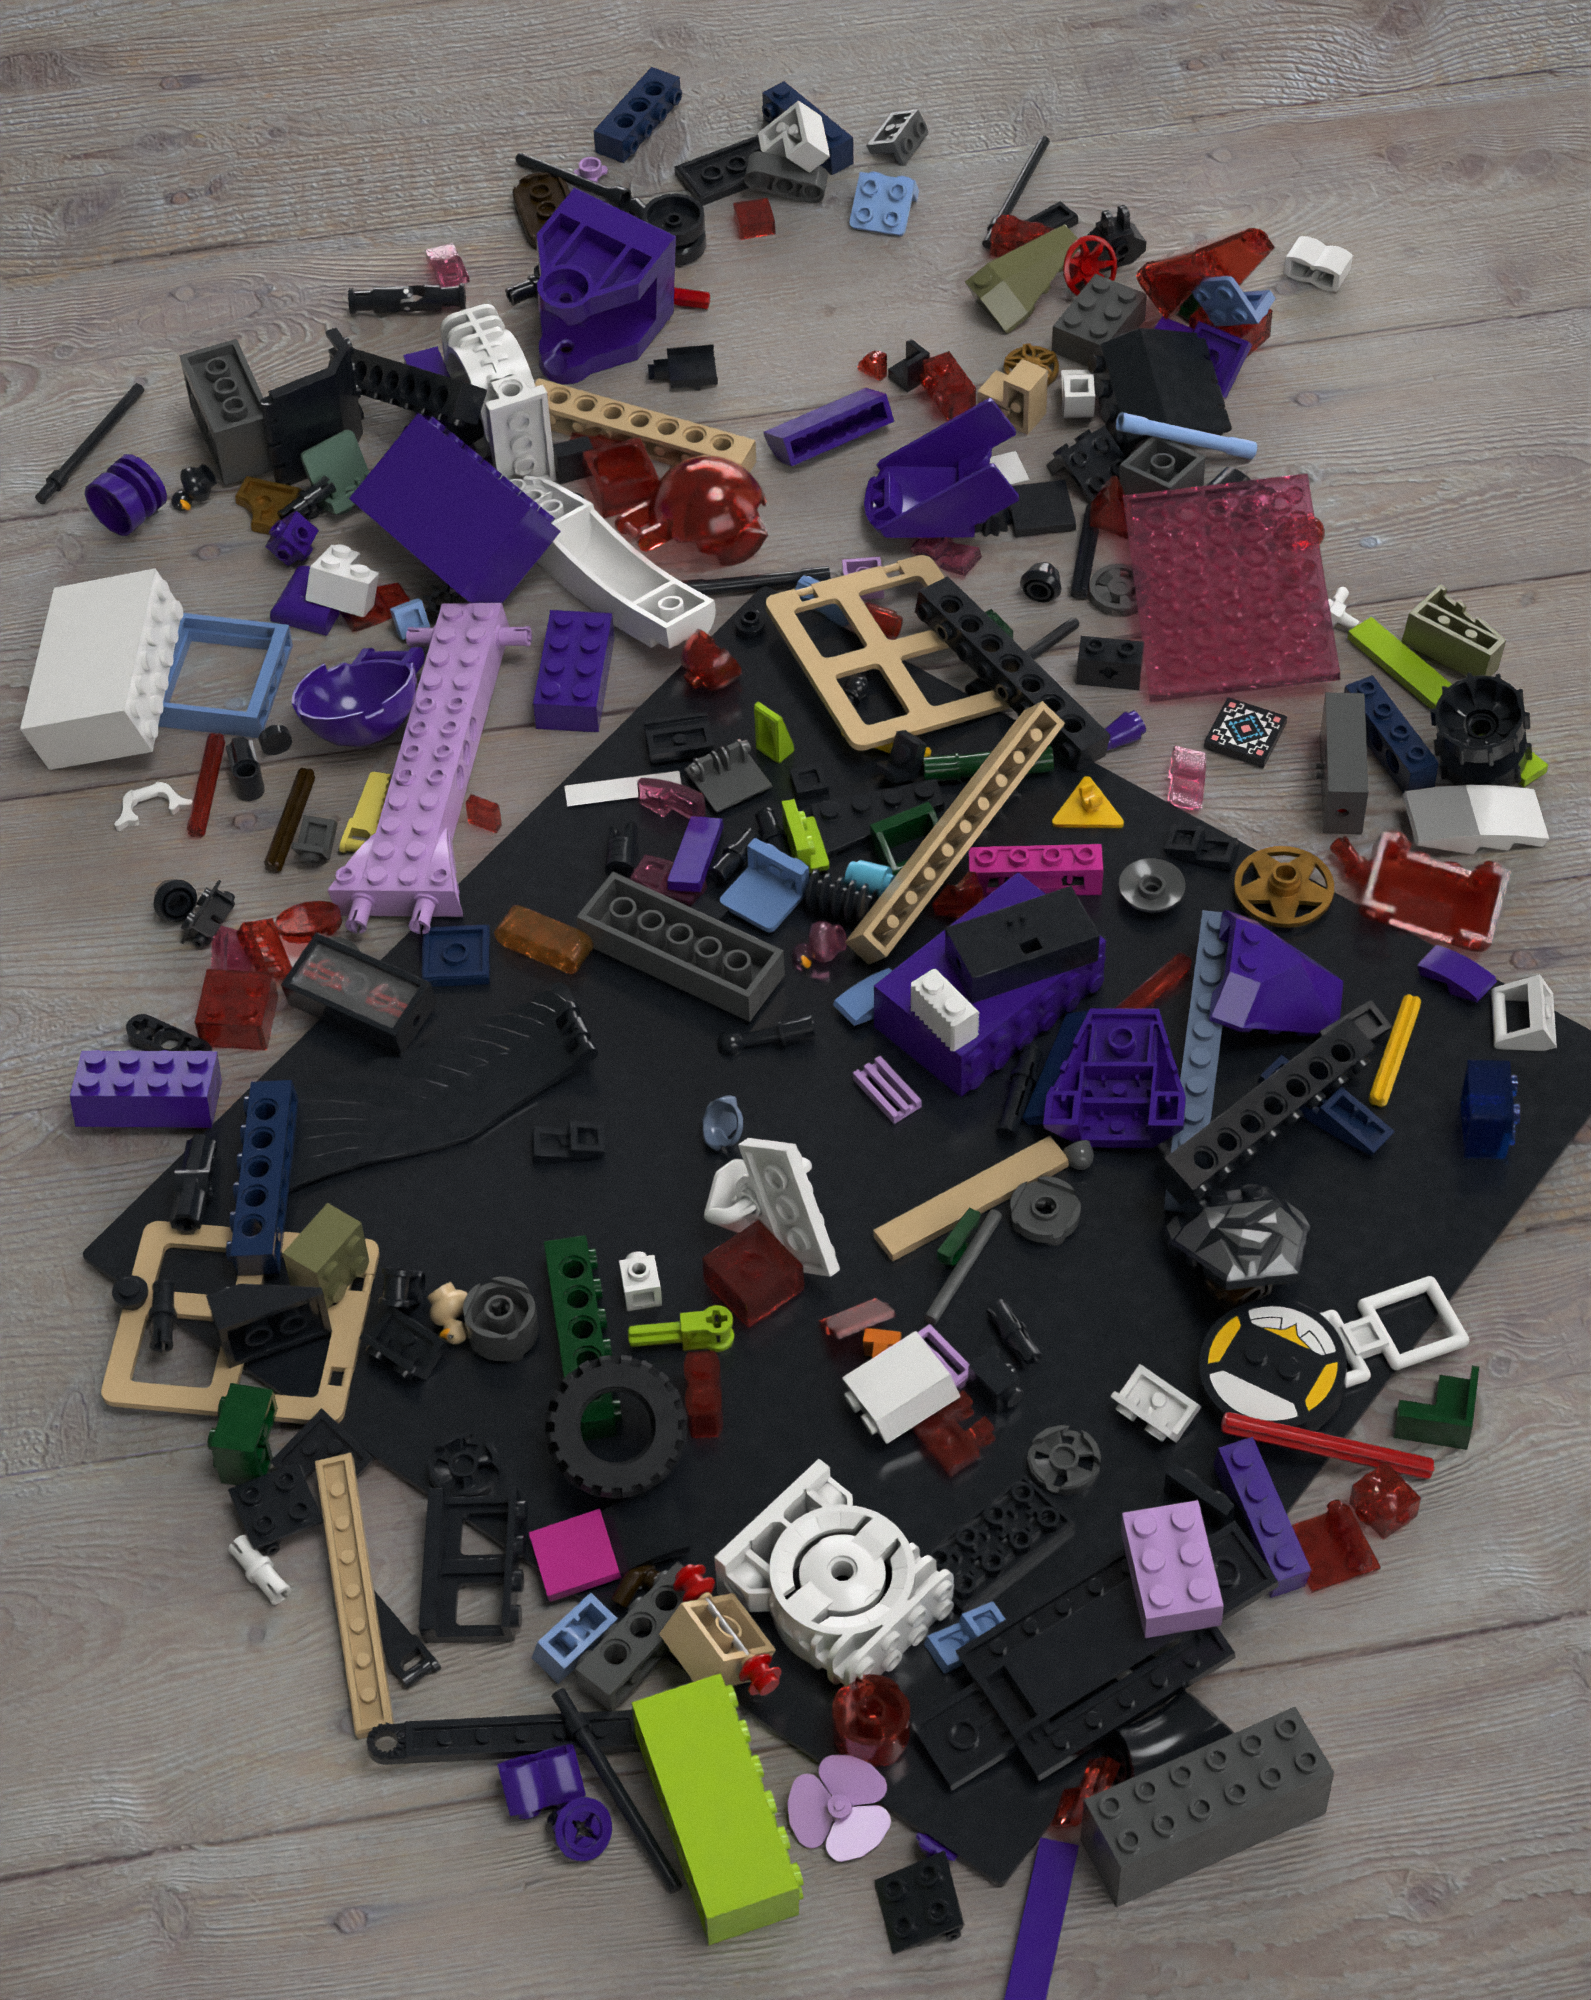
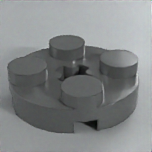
M1049 1176L1038 1177L1037 1182H1031L1028 1185L1026 1181L1016 1188L1011 1197L1010 1216L1012 1228L1015 1232L1020 1233L1029 1240L1048 1243L1053 1246L1059 1245L1064 1242L1065 1237L1074 1232L1080 1221V1200L1078 1201V1198L1075 1196V1190L1072 1186L1061 1179ZM1045 1205L1051 1206L1052 1213L1041 1214L1036 1208L1043 1209Z

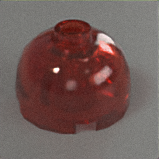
M699 628L688 638L682 647L680 659L681 665L686 671L683 677L695 689L699 686L709 691L724 689L742 673V668L726 649L719 648L714 643L716 640Z

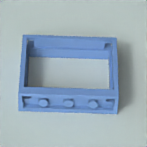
M183 613L178 629V641L175 643L173 653L174 661L170 667L168 677L169 685L163 700L164 709L160 715L158 726L259 738L260 733L265 729L293 647L289 625ZM191 641L268 650L246 712L169 703Z

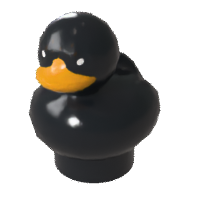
M204 464L198 468L187 467L182 469L180 479L184 490H179L173 494L171 498L172 506L178 511L191 509L192 500L196 502L205 501L210 496L211 488L217 484L213 472Z

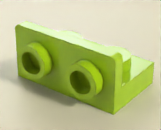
M794 799L782 801L783 829L788 837L787 842L792 857L800 859L805 865L809 866V873H812L815 868L819 869V871L828 870L829 860L815 818L812 816L806 817L804 811L798 812Z

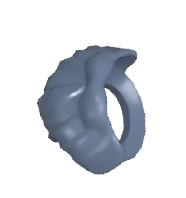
M731 1095L723 1096L710 1102L702 1119L705 1143L716 1151L720 1150L723 1146H734L742 1134V1112L737 1107L736 1097ZM736 1129L734 1136L728 1139L727 1137Z

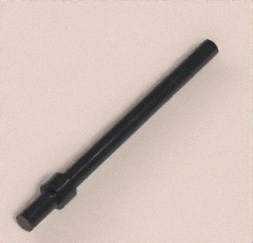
M1041 136L998 215L990 221L987 227L988 233L982 242L984 248L992 249L997 238L1001 237L1005 232L1009 216L1050 143L1048 137Z
M135 383L59 470H54L47 477L46 484L35 495V499L40 504H45L56 491H61L68 483V477L142 395L144 392L142 385Z
M565 1688L557 1690L551 1697L565 1719L563 1725L571 1738L576 1737L669 1894L677 1892L683 1887V1884L589 1730L591 1727L590 1722L583 1711L578 1712Z

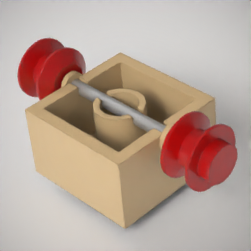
M689 1564L680 1569L675 1576L676 1580L673 1584V1589L675 1592L685 1591L682 1598L683 1603L678 1606L659 1635L669 1647L670 1652L688 1673L691 1681L695 1682L721 1673L725 1686L752 1682L748 1689L751 1695L760 1694L763 1696L772 1692L779 1685V1678L782 1673L779 1667H769L772 1655L776 1649L734 1593L712 1597L711 1593L715 1586V1580L712 1577L703 1578L706 1572L704 1565L694 1566Z

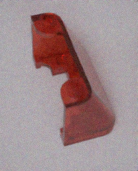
M1249 228L1201 240L1149 261L1139 269L1136 277L1139 285L1166 320L1177 314L1181 309V304L1204 279L1231 276L1240 286L1275 249V246L1263 230Z

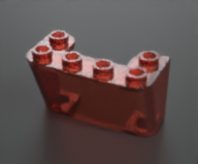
M1383 831L1372 847L1358 912L1368 919L1473 952L1486 951L1492 945L1511 871L1503 869L1502 865L1493 861H1485L1483 864L1475 866L1472 871L1463 869V866L1456 862H1440L1431 859L1432 857L1425 852H1410L1412 843L1407 840L1405 834L1398 831Z

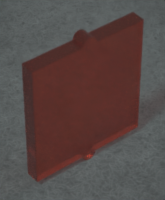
M875 1298L819 1320L821 1328L825 1330L826 1335L831 1334L835 1338L841 1339L896 1317L888 1302L883 1303Z

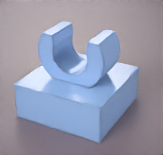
M419 598L390 609L398 636L402 640L406 639L408 627H430L422 600Z

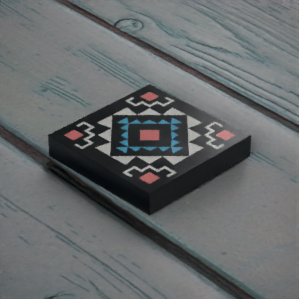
M1227 697L1204 741V749L1264 768L1287 724V716Z

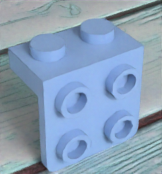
M860 172L849 221L850 226L858 230L896 236L904 235L911 202H917L919 189L916 181L906 176L891 177L879 172Z

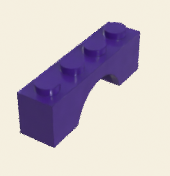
M1250 1437L1219 1447L1213 1466L1225 1494L1233 1499L1241 1510L1249 1528L1254 1548L1278 1580L1279 1587L1269 1592L1270 1598L1305 1587L1311 1573V1568L1254 1438Z

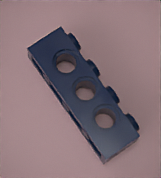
M651 67L593 131L595 153L624 163L631 154L637 151L639 145L646 138L650 137L655 127L665 120L671 109L680 103L682 98L680 77Z
M1371 675L1345 685L1344 693H1364L1366 744L1401 792L1404 794L1405 791L1435 787L1439 765L1438 760L1375 677Z

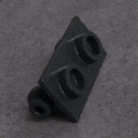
M220 880L217 881L212 890L206 887L197 902L200 909L196 914L191 911L181 926L185 933L180 943L184 944L189 937L193 939V944L198 948L210 945L221 926L211 920V917L223 923L231 909L234 908L235 896L231 892L224 891L223 893L218 890L221 884Z

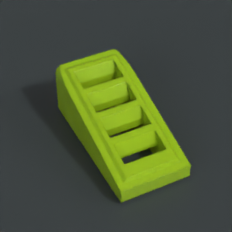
M758 701L754 704L756 748L780 764L794 752V744L782 717Z

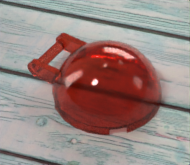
M701 455L686 459L671 467L656 484L650 500L619 515L614 525L621 534H628L632 537L637 547L645 552L651 551L672 539L677 543L695 542L698 549L724 541L749 527L760 517L757 508L761 502L763 506H766V496L759 482L745 467L728 458ZM648 524V529L644 531L640 529L641 527Z

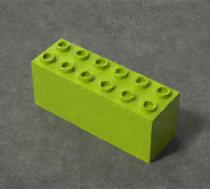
M719 1673L631 1702L634 1732L708 1946L799 1915V1900L804 1899L801 1888L804 1885L803 1877L797 1862L790 1864L791 1861L788 1850L791 1849L790 1842L784 1826L777 1827L775 1813H777L776 1803L771 1790L764 1791L762 1782L764 1777L763 1768L758 1755L751 1754L749 1742H751L750 1732L745 1719L739 1720L736 1710L738 1700L732 1684L725 1686L722 1675Z

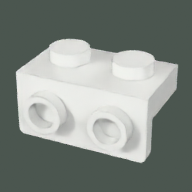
M1139 1364L1121 1392L1117 1393L1114 1390L1110 1396L1119 1403L1115 1408L1117 1411L1133 1422L1137 1416L1148 1423L1144 1430L1161 1442L1168 1437L1177 1443L1201 1408L1199 1404L1141 1364Z

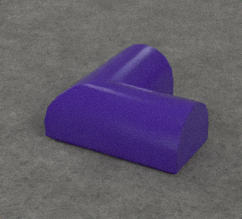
M299 566L270 611V620L327 636L340 615L339 610L305 600L310 567Z

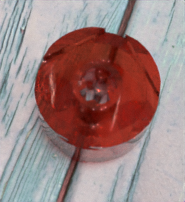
M875 1674L863 1675L862 1679L857 1677L854 1682L846 1687L844 1685L838 1690L832 1705L834 1741L840 1755H852L871 1763L872 1766H888L898 1760V1757L905 1750L909 1742L910 1702L907 1696L899 1689V1685L892 1679Z

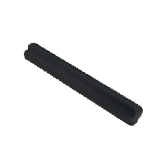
M1090 503L1086 506L1071 584V596L1074 599H1084L1088 594L1102 517V506L1100 504L1094 505Z

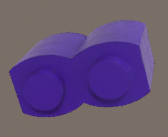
M573 1744L557 1746L536 1754L513 1758L497 1764L510 1816L518 1815L519 1819L532 1818L539 1815L541 1809L546 1806L556 1805V1808L559 1809L568 1804V1800L586 1796Z

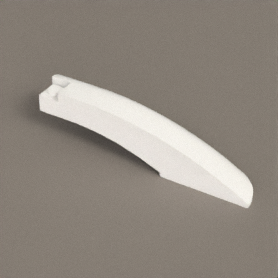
M524 476L523 480H510L555 518L552 524L561 532L537 560V563L581 602L595 612L612 613L613 625L651 648L660 643L670 649L679 645L684 640L697 645L707 636L715 619V601L675 579L647 559L594 509L593 503L545 478Z

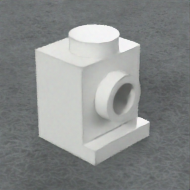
M638 1251L627 1255L625 1260H619L627 1311L662 1306L661 1287L655 1255L647 1256L644 1252Z

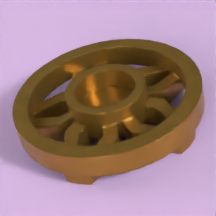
M1030 343L1023 344L1022 347L1014 349L1005 357L1004 374L1007 375L1011 372L1010 369L1013 370L1022 359L1048 370L1047 385L1051 384L1059 373V361L1056 353L1040 346H1032ZM1051 364H1053L1054 366L1053 371H1051V369L1049 368Z

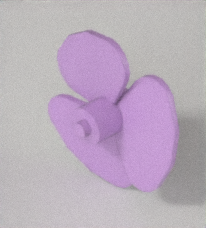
M830 1755L825 1757L819 1766V1776L824 1785L812 1774H802L794 1780L787 1802L789 1823L799 1843L804 1847L810 1849L817 1848L827 1838V1853L834 1860L843 1862L863 1857L881 1843L889 1830L891 1819L886 1809L877 1805L857 1806L880 1801L887 1792V1783L885 1778L871 1763L852 1755Z

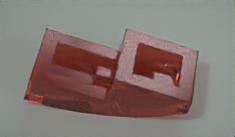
M398 582L377 587L374 606L364 618L340 611V614L352 632L391 619V608L411 600Z
M1110 1757L1089 1759L1080 1787L1063 1790L1051 1826L1062 1829L1077 1827L1082 1823L1084 1799L1109 1789L1121 1763Z

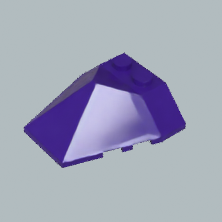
M1228 910L1222 912L1219 940L1227 942L1228 949L1224 979L1212 992L1209 1012L1210 1021L1239 1032L1263 1029L1268 1030V1034L1291 1031L1296 1032L1297 1036L1316 1037L1319 1031L1340 1019L1343 980L1257 921Z
M1090 1008L1073 1041V1049L1067 1061L1064 1060L1060 1067V1075L1053 1087H1050L1046 1095L1043 1121L1045 1129L1073 1143L1088 1140L1092 1147L1153 1148L1184 1130L1186 1096L1159 1009Z

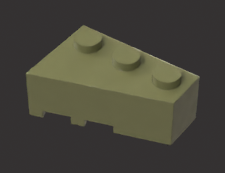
M1440 584L1409 613L1402 643L1466 676L1467 673H1471L1472 676H1492L1499 669L1506 639L1480 617L1474 619L1466 612L1467 606L1462 601L1455 602L1446 594L1447 589Z

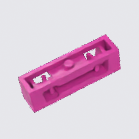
M1102 845L970 847L968 851L969 898L987 897L998 888L987 887L989 879L997 878L999 885H1002L1005 882V877L1010 879L1016 873H1020L1046 894L1069 887L1063 886L1061 878L1067 876V883L1072 884L1074 876L1083 877L1085 884L1071 885L1076 895H1102Z

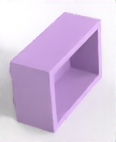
M1199 1501L1122 1513L1121 1535L1144 1637L1149 1638L1221 1626L1224 1605Z

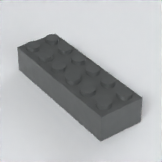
M615 872L610 874L577 916L579 942L749 1022L785 976L784 950Z

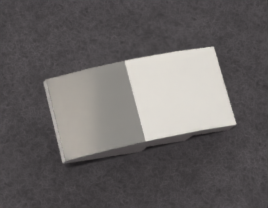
M1459 785L1405 791L1402 795L1416 846L1474 855L1480 846L1509 851L1514 843L1544 847L1549 840L1534 789L1498 785Z

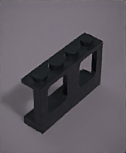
M510 1486L509 1496L447 1497L443 1488L428 1489L418 1627L425 1643L515 1641L516 1628H521L522 1607L517 1605L518 1592L524 1591L523 1569H519L520 1557L526 1556L525 1534H521L522 1522L528 1521L527 1500H522L517 1486ZM470 1516H508L506 1554H462L464 1520ZM504 1585L501 1624H457L458 1592L463 1586Z

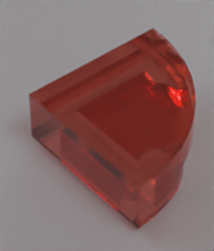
M881 351L869 352L859 362L858 370L882 381L887 376V354Z

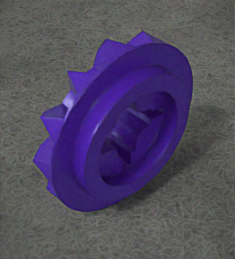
M582 1796L568 1800V1804L563 1809L556 1811L558 1814L556 1824L551 1828L555 1832L556 1841L554 1844L564 1853L563 1856L576 1861H589L599 1856L605 1850L612 1835V1820L608 1810L601 1802L594 1798ZM586 1819L584 1827L592 1836L578 1835L575 1837L577 1829L572 1822H584Z

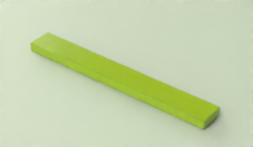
M1370 617L1348 631L1347 639L1430 709L1436 708L1437 702L1442 695V687L1452 685L1374 618ZM1480 733V734H1478V735H1479V736H1483V735H1486V734H1485V733ZM1532 752L1533 759L1527 760L1525 769L1521 774V782L1519 784L1523 788L1547 773L1548 764L1534 752Z

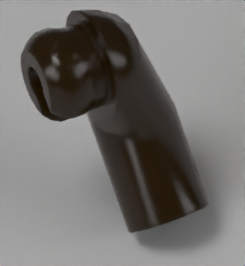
M644 1565L629 1570L625 1573L611 1600L627 1609L637 1590L645 1587L651 1590L655 1579L661 1572L656 1571L655 1566Z

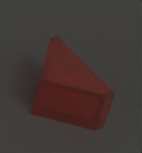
M1112 476L1091 502L1090 526L1126 539H1133L1135 536L1136 515L1118 477Z

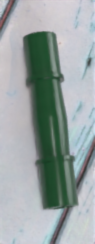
M1048 746L1027 774L1054 771L1052 746ZM992 751L959 755L956 752L952 755L924 757L922 762L924 781L936 778L937 782L951 780L959 782L961 778H972Z

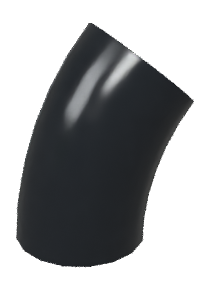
M1183 1688L1162 1708L1140 1721L1115 1728L1112 1735L1105 1740V1764L1112 1787L1235 1732L1194 1695Z

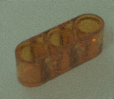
M513 905L494 930L495 938L503 946L570 974L578 971L594 948L592 939L581 930L519 905Z

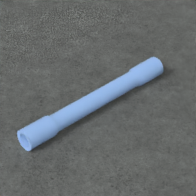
M1123 412L1119 413L1116 419V429L1118 431L1158 437L1222 451L1228 455L1246 459H1253L1257 452V443L1250 440L1206 433L1148 420L1145 417Z

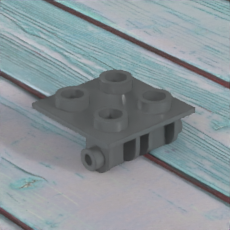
M740 739L735 740V743L726 746L727 750L724 747H719L718 754L713 750L704 757L695 758L693 763L684 769L716 813L772 788L770 781L748 754L751 751V746L746 739L743 741Z

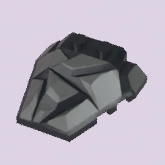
M1257 1184L1245 1185L1241 1189L1230 1191L1220 1188L1210 1189L1198 1201L1192 1198L1185 1214L1176 1215L1163 1229V1238L1172 1254L1176 1256L1180 1253H1185L1186 1263L1192 1267L1197 1266V1262L1203 1265V1275L1225 1290L1299 1282L1304 1263L1303 1253L1307 1251L1306 1239H1310L1311 1235L1310 1225L1302 1212L1287 1201L1280 1202L1268 1187H1262Z

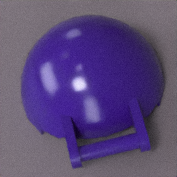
M412 647L409 651H375L374 648H363L352 664L345 662L327 670L325 663L308 673L297 684L292 694V705L301 722L319 738L332 744L364 747L378 743L393 734L408 717L415 702L416 674L424 664V651L421 647Z

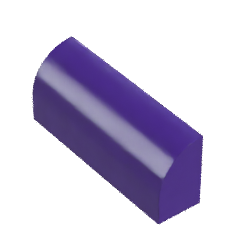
M863 388L766 430L763 433L776 458L783 464L794 466L894 422V418L886 393Z

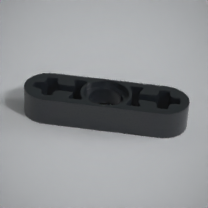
M147 1014L135 1015L126 1024L129 1042L134 1047L143 1051H187V1047L189 1051H213L207 1041ZM168 1039L179 1041V1044L172 1049L161 1047L162 1043Z

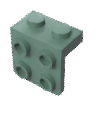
M344 430L302 452L300 457L311 486L317 483L323 476L330 479L327 482L328 485L331 482L334 484L336 492L320 502L319 506L335 515H342L352 510V506L355 503L349 498L370 473L354 432Z

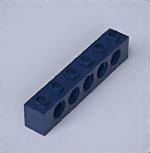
M292 1080L251 1082L249 1096L244 1097V1113L247 1118L246 1124H242L240 1128L243 1151L237 1155V1170L240 1177L239 1182H234L233 1186L236 1210L230 1213V1228L233 1236L232 1241H227L226 1245L228 1262H233L238 1276L280 1274L299 1102Z

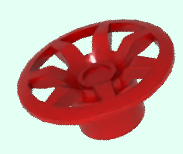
M1095 235L1080 237L1073 242L1066 252L1063 275L1067 287L1076 296L1080 293L1075 287L1077 283L1082 281L1086 286L1095 274L1104 277V275L1099 273L1101 268L1111 266L1109 279L1115 280L1117 273L1116 255L1112 246L1104 238ZM1091 240L1098 242L1094 250L1089 253L1086 242ZM1080 245V252H1076L1073 258H1071L1075 249ZM1103 247L1108 251L1110 260L1099 261L1097 259L1101 255Z

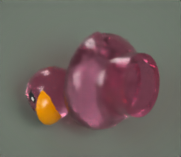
M818 921L812 924L809 930V944L800 943L796 945L792 951L793 960L796 964L805 968H809L814 959L820 963L832 961L838 952L844 951L847 947L845 943L847 937L844 929L839 924L832 926L826 921Z

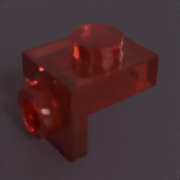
M968 871L958 885H947L932 903L935 915L960 917L984 899L983 888L979 883L976 872Z

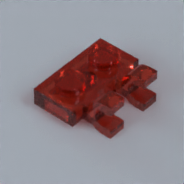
M965 1390L959 1393L961 1397L912 1427V1430L950 1477L980 1458V1450L977 1447H985L996 1440L992 1434L994 1426L986 1416L965 1432L956 1422L964 1421L974 1415V1410L971 1408L973 1400Z

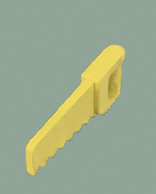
M371 772L369 774L353 818H349L339 845L340 853H347V851L356 852L365 842L352 839L353 836L369 839L376 833L388 792L387 787L390 785L391 774Z

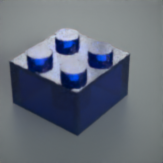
M1467 1060L1459 1100L1464 1158L1506 1159L1509 1145L1515 1144V1125H1519L1520 1105L1513 1102V1096L1517 1095L1518 1081L1517 1075H1511L1510 1061Z

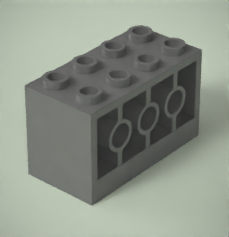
M230 340L179 355L190 408L224 485L243 480L246 476L253 477L273 471L260 400L264 397L238 340Z

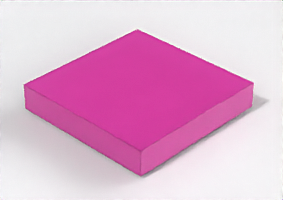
M600 1509L529 1532L550 1602L622 1578Z

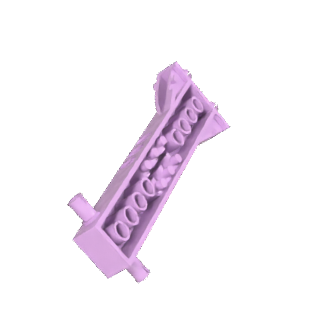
M442 603L434 627H408L406 632L408 647L429 646V650L377 830L354 853L347 864L337 870L335 874L336 879L328 889L337 915L348 916L345 927L353 933H357L359 924V932L363 933L366 931L369 916H412L409 922V929L417 934H420L422 925H424L423 934L429 932L432 917H463L459 899L460 891L456 879L457 871L452 840L505 646L529 647L531 645L530 642H532L530 626L509 627L502 603Z

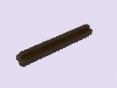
M302 767L296 774L264 861L265 869L269 872L279 873L285 863L315 781L314 771L310 768Z

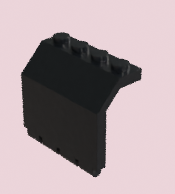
M336 327L325 331L326 337L334 346L328 349L329 357L332 361L330 367L268 391L269 396L260 400L276 483H288L291 486L308 479L300 457L302 452L344 430L353 431L358 443L362 437L363 428L361 420H364V413L358 403L361 393L354 378L358 375L357 369L351 360V354H354V349L350 339L343 337Z
M1138 328L1100 343L1087 361L1088 370L1094 375L1095 395L1098 397L1102 420L1126 458L1139 442L1152 436L1118 431L1116 429V419L1121 412L1220 436L1232 430L1228 412L1224 409L1225 402L1220 386L1217 384L1218 379L1213 362L1210 360L1211 355L1206 339L1198 338L1197 333Z

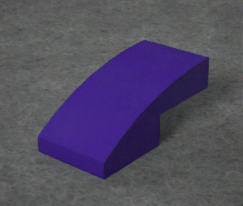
M1436 945L1417 965L1421 976L1446 983L1450 994L1474 1002H1478L1497 982L1496 977L1476 962L1439 945Z

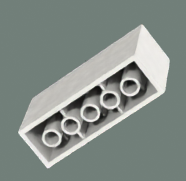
M156 568L54 588L20 727L21 732L49 770L153 752L155 738L158 737L160 715L164 709L165 691L169 685L170 667L174 661L173 653L175 643L178 641L180 620L183 618L181 603L176 601L170 592L168 583L161 578Z

